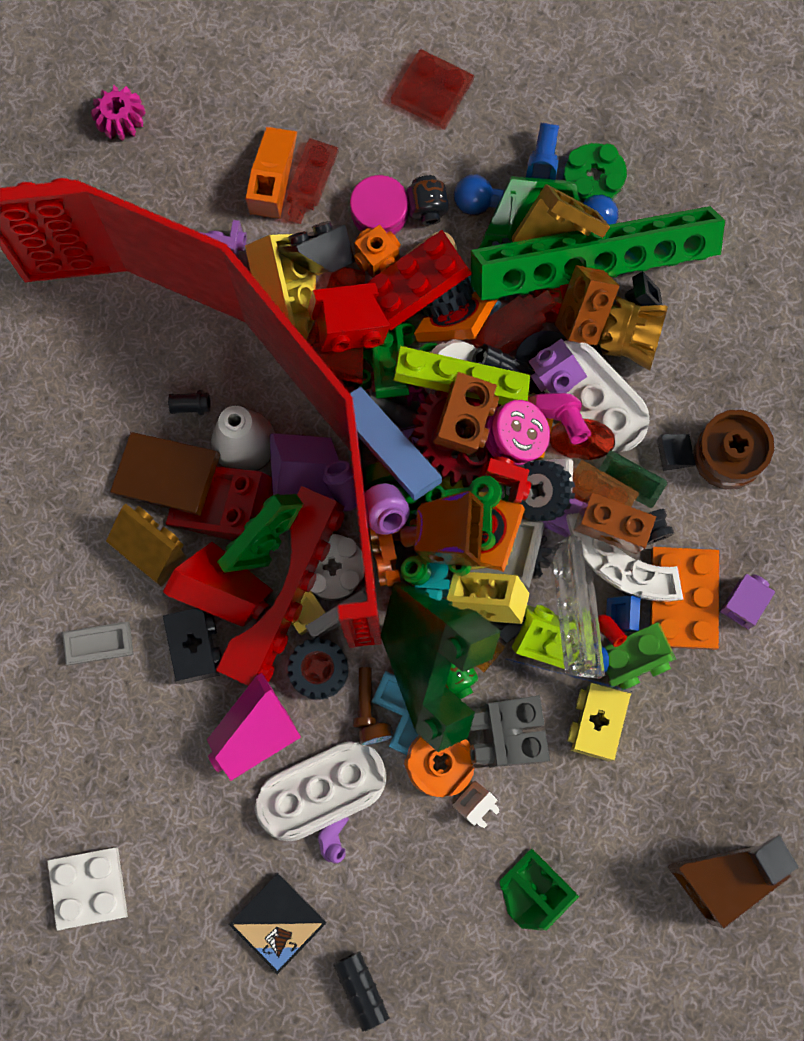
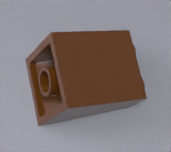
M759 846L683 860L668 866V869L708 923L723 929L791 877L789 874L775 885H767L748 852Z

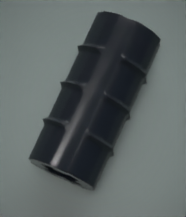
M483 344L475 351L472 362L530 375L528 396L537 389V385L531 378L535 370L527 362H522L516 359L515 356L508 355L502 352L501 349H496L488 344Z
M360 951L333 964L339 977V982L342 984L347 996L346 998L350 1002L362 1032L370 1030L390 1019L383 1004L384 1001L379 995L376 983H374Z

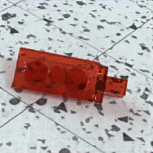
M309 138L288 190L286 200L288 203H291L288 211L289 221L301 224L306 209L313 211L315 206H318L339 153L338 147Z

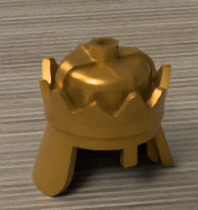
M616 296V304L612 305L598 342L601 346L602 355L625 356L650 371L668 306H637L635 303Z

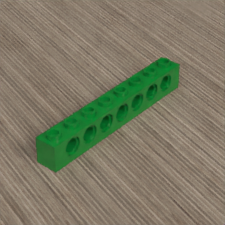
M711 206L610 224V228L603 238L592 232L587 236L577 230L471 250V286L481 300H497L502 296L528 294L534 290L544 288L555 289L561 285L569 284L576 265L604 270L610 277H617L623 273L642 272L664 265L675 266L680 262L705 260L711 256L721 255L725 219Z

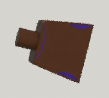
M471 491L460 492L421 504L417 511L416 525L403 526L401 528L402 544L405 547L415 546V551L426 561L433 564L480 566L484 504Z

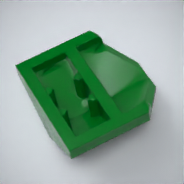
M532 848L499 881L507 913L521 929L547 931L580 897Z

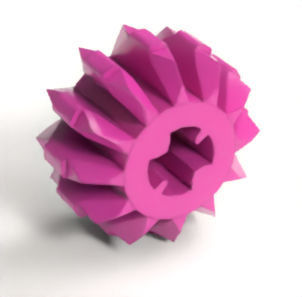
M113 84L112 92L109 93L101 89L102 98H93L95 108L91 110V116L96 121L97 130L101 133L105 132L110 140L116 133L122 141L126 132L135 136L136 131L134 127H143L142 117L145 116V109L141 105L139 95L137 93L132 94L127 86L119 91L118 87Z

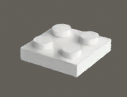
M118 847L47 860L57 930L128 917Z

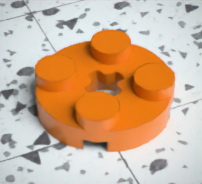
M368 526L380 587L385 585L387 587L393 586L395 582L401 581L399 569H396L395 566L397 558L392 534H378Z
M418 735L411 743L404 762L405 769L408 771V776L413 785L424 794L435 797L452 796L464 790L474 774V767L470 756L471 745L468 740L465 739L437 752ZM445 754L447 756L445 764L448 767L446 770L439 768L435 771L433 768L435 764L433 761L434 757Z

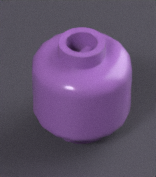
M387 483L377 484L364 493L367 524L374 532L382 535L392 534L399 531L409 519L410 508L400 490L394 485Z

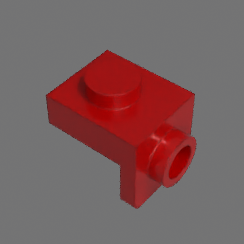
M496 456L494 459L490 458L482 465L479 477L491 476L499 484L511 487L508 502L520 504L522 500L526 501L531 489V481L527 480L529 469L513 465L514 461L509 458Z

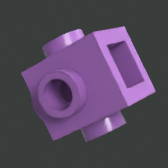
M562 339L550 347L541 350L537 356L529 361L535 370L531 378L541 392L547 389L550 393H567L576 384L588 377Z

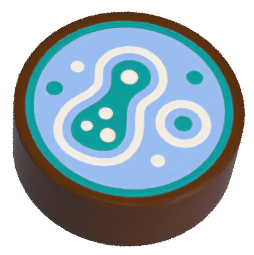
M389 723L371 725L358 732L361 745H371L394 737L391 724Z

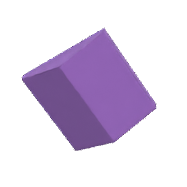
M270 434L273 495L298 494L300 487L303 486L335 500L323 481L326 466L339 461L331 438Z

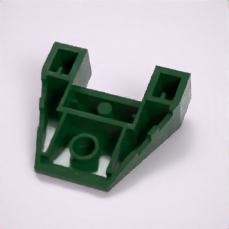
M398 581L393 584L381 631V639L415 732L437 752H440L468 738L476 713L446 687L451 665L453 664L461 672H464L491 660L501 631L477 611L469 608L459 609L454 607L451 601L433 599L429 597L428 592Z

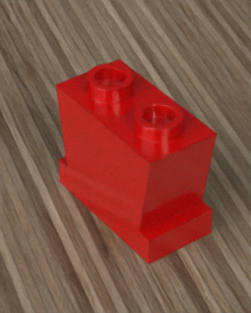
M375 283L312 291L307 310L311 320L317 319L321 353L330 351L344 352L348 349L360 347L374 348L384 344L390 324L376 301L379 292Z

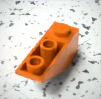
M266 127L251 169L245 198L249 214L281 218L297 131Z

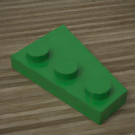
M275 494L264 502V508L256 517L245 524V530L237 539L227 545L226 552L218 560L217 563L224 572L269 566L272 561L269 556L271 549L274 551L280 547L282 541L279 535L290 529L303 506V502L298 495Z

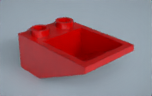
M216 467L201 516L169 509L165 525L234 541L245 530V524L259 514L264 508V502L273 495L272 477L262 471Z

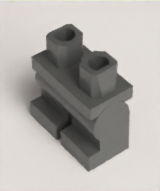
M540 695L488 703L474 711L476 713L470 732L483 730L485 743L470 746L472 764H488L489 768L539 764L550 761L546 731L523 733V730L544 726Z

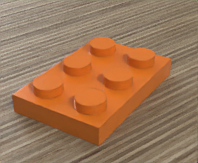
M652 547L651 565L678 567L683 600L671 602L650 600V626L657 622L660 623L671 648L719 649V550Z

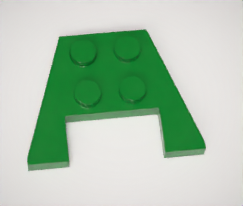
M510 176L478 249L493 246L492 243L498 241L500 244L502 243V238H508L511 242L512 236L546 184L579 201L575 181Z

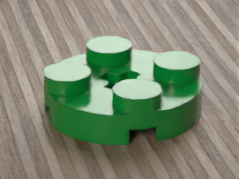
M589 143L570 152L564 168L563 178L564 181H575L578 196L582 202L590 196L601 194L613 200L621 192L625 184L627 168L624 159L614 145ZM591 168H597V170L603 172L599 180H594L593 176H587Z

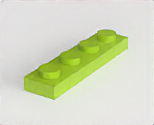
M400 346L393 381L448 393L452 379L457 372H461L496 384L497 387L494 395L499 397L498 404L504 405L513 400L528 401L530 375ZM474 392L465 393L466 397L480 400L479 396Z

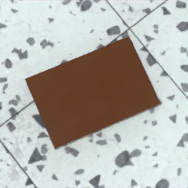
M130 432L110 493L115 496L201 516L220 453L211 449Z

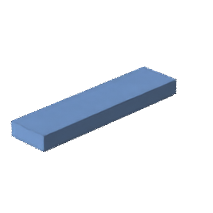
M362 387L350 393L353 398L359 439L414 501L442 483V476Z

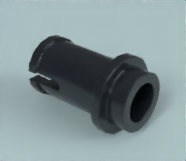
M198 390L197 393H171L168 396L170 414L198 412L199 415H204L205 412H210L211 409L210 394L208 392L203 393V390Z

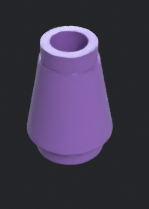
M335 461L329 464L324 469V483L335 501L344 506L343 511L353 510L357 507L353 467L347 461Z

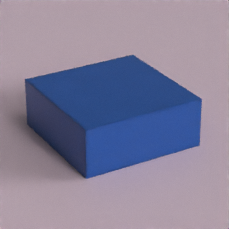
M622 596L607 598L606 615L610 616L623 632L639 631L640 597Z

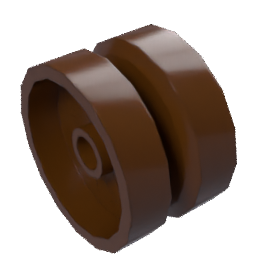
M727 410L716 415L698 436L693 449L696 468L699 474L713 486L724 490L740 489L751 484L770 464L774 454V437L768 425L758 415L745 410Z

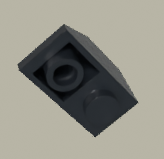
M331 221L313 225V231L310 233L304 231L290 235L288 237L289 242L278 246L280 254L312 273L334 272L355 262L345 225H331Z

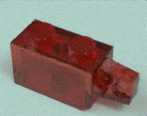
M545 291L536 298H533L531 294L525 298L518 296L488 317L475 339L470 340L476 349L483 344H488L509 354L519 347L528 336L544 328L542 323L547 320L544 314L558 304L549 291Z

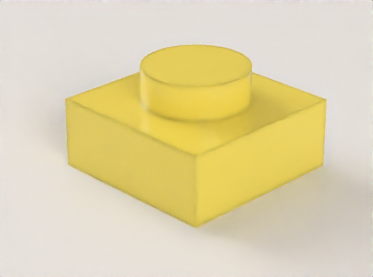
M311 590L310 592H305L300 603L303 606L302 612L298 620L292 623L301 636L308 632L305 627L306 625L326 613Z

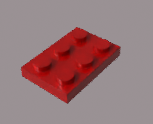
M441 230L365 284H376L379 292L376 301L390 324L389 329L392 330L469 277L472 273L444 231Z

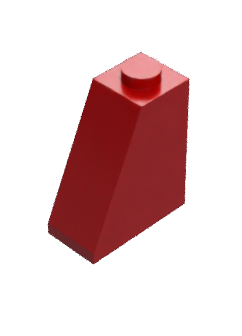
M210 542L174 569L163 593L242 627L253 618L258 621L270 606L267 600L273 590L247 569L224 572L217 562L224 555L225 551L215 543Z

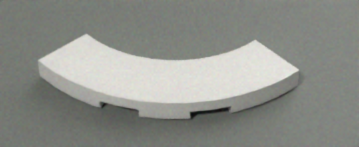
M579 513L566 516L571 537L579 553L594 572L618 590L641 599L663 602L683 600L677 566L660 567L635 560L616 546L573 531Z

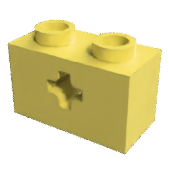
M469 572L465 576H457L453 573L447 600L453 602V606L459 609L469 608L477 611L486 620L491 622L522 624L530 593L517 575Z
M590 683L586 690L581 689L576 703V709L581 710L578 723L572 722L567 739L568 742L573 743L571 751L609 762L614 761L631 694L595 683ZM597 713H600V719L605 722V726L594 730V723L589 721V717H594Z

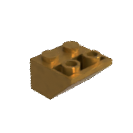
M125 503L112 526L106 542L162 587L170 578L174 569L187 558L181 550L184 544L166 527L163 526L159 531L157 529L159 524L140 506L133 510Z

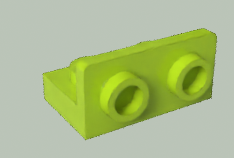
M527 605L524 615L526 620L512 645L515 653L573 672L591 638L582 628L583 623L578 618L569 614H565L564 617L556 615L552 610L542 605H536V607Z

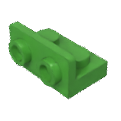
M659 622L627 636L626 641L618 647H614L612 644L604 647L609 655V666L606 671L610 679L608 683L610 687L620 686L622 691L639 684L638 677L650 672L652 677L670 670L669 663L676 660Z

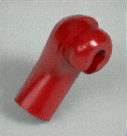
M592 615L582 625V628L591 639H594L600 633L614 647L620 646L627 639L626 634L608 615Z

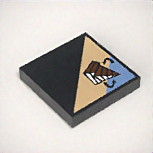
M277 873L229 925L278 975L321 930L327 921Z

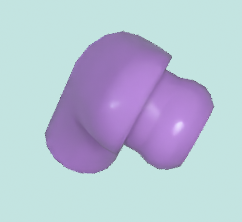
M348 817L321 829L318 833L321 855L328 862L340 863L345 857L346 852L341 847L339 833L348 822Z

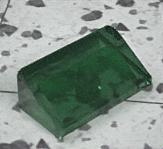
M612 450L608 452L597 473L605 480L623 489L609 484L596 475V479L649 508L654 507L668 483L667 480Z

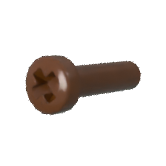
M370 667L359 668L358 717L353 719V726L359 729L377 724V719L372 718V668Z

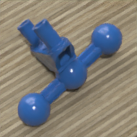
M540 123L536 150L532 151V154L529 155L526 171L527 178L556 179L559 158L555 154L559 125ZM477 174L467 175L456 184L454 201L463 213L479 215L489 207L496 208L504 190L492 188L490 182L485 177ZM602 194L593 195L583 202V204L598 211L608 225L617 223L618 208L610 197Z

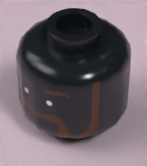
M425 175L417 177L406 190L409 214L412 219L422 221V225L439 223L441 221L440 218L449 211L446 186L444 182L437 180L435 176Z

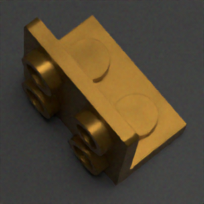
M546 184L512 236V241L517 242L577 230L587 236L592 232L603 238L610 226L595 209Z

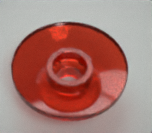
M583 418L591 431V436H587L588 439L579 444L571 443L562 422L554 425L550 431L549 441L551 446L558 453L569 458L583 460L599 459L608 455L615 447L613 431L606 425L591 419Z

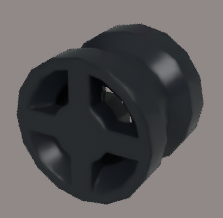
M658 509L649 513L656 516V520L647 545L664 540L674 534L673 528L668 526L665 520L667 516L665 509Z

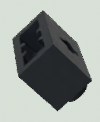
M194 608L163 615L175 681L181 685L220 676L216 670L222 659L220 647H214L212 635L217 634L213 614L207 615V612ZM192 638L202 642L201 645L197 646L196 653L187 648V646L192 644Z

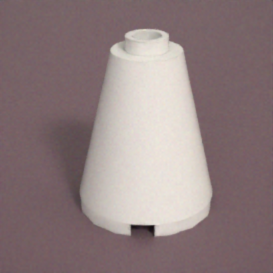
M230 406L224 409L218 418L211 438L212 450L220 453L218 462L226 468L255 471L264 467L271 459L269 435L275 434L270 422L262 415L241 406Z

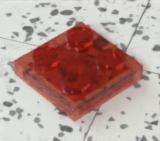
M420 49L393 93L391 103L445 130L473 83L474 75Z

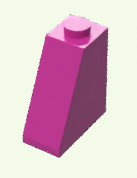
M262 673L253 679L207 739L212 753L207 755L217 773L223 770L230 781L301 738L292 719Z

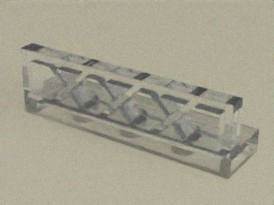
M569 535L551 548L565 675L600 679L605 676L593 570L584 560L581 537Z

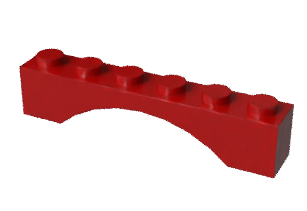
M303 486L300 487L297 494L303 502V506L290 527L292 552L289 571L283 588L273 606L256 624L229 641L216 670L247 686L260 673L264 675L267 682L272 678L274 673V666L272 664L277 654H281L287 645L288 635L286 634L291 623H295L302 612L301 600L305 592H310L317 577L315 574L316 568L320 561L323 562L326 559L331 546L328 542L332 533L341 527L344 520L343 505Z

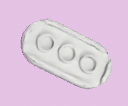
M564 341L588 376L567 392L577 397L582 403L580 413L591 431V436H587L588 439L598 448L609 452H623L633 449L647 434L649 411L645 402L592 346L583 342Z
M351 741L338 744L273 775L265 781L255 803L257 819L263 829L276 839L283 841L302 839L372 805L381 796L386 785L385 765L377 751L368 745H361L359 742Z

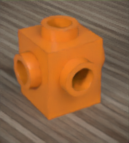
M380 224L374 229L368 228L361 232L354 242L355 262L363 272L367 271L372 278L399 260L400 243L391 231L386 232Z

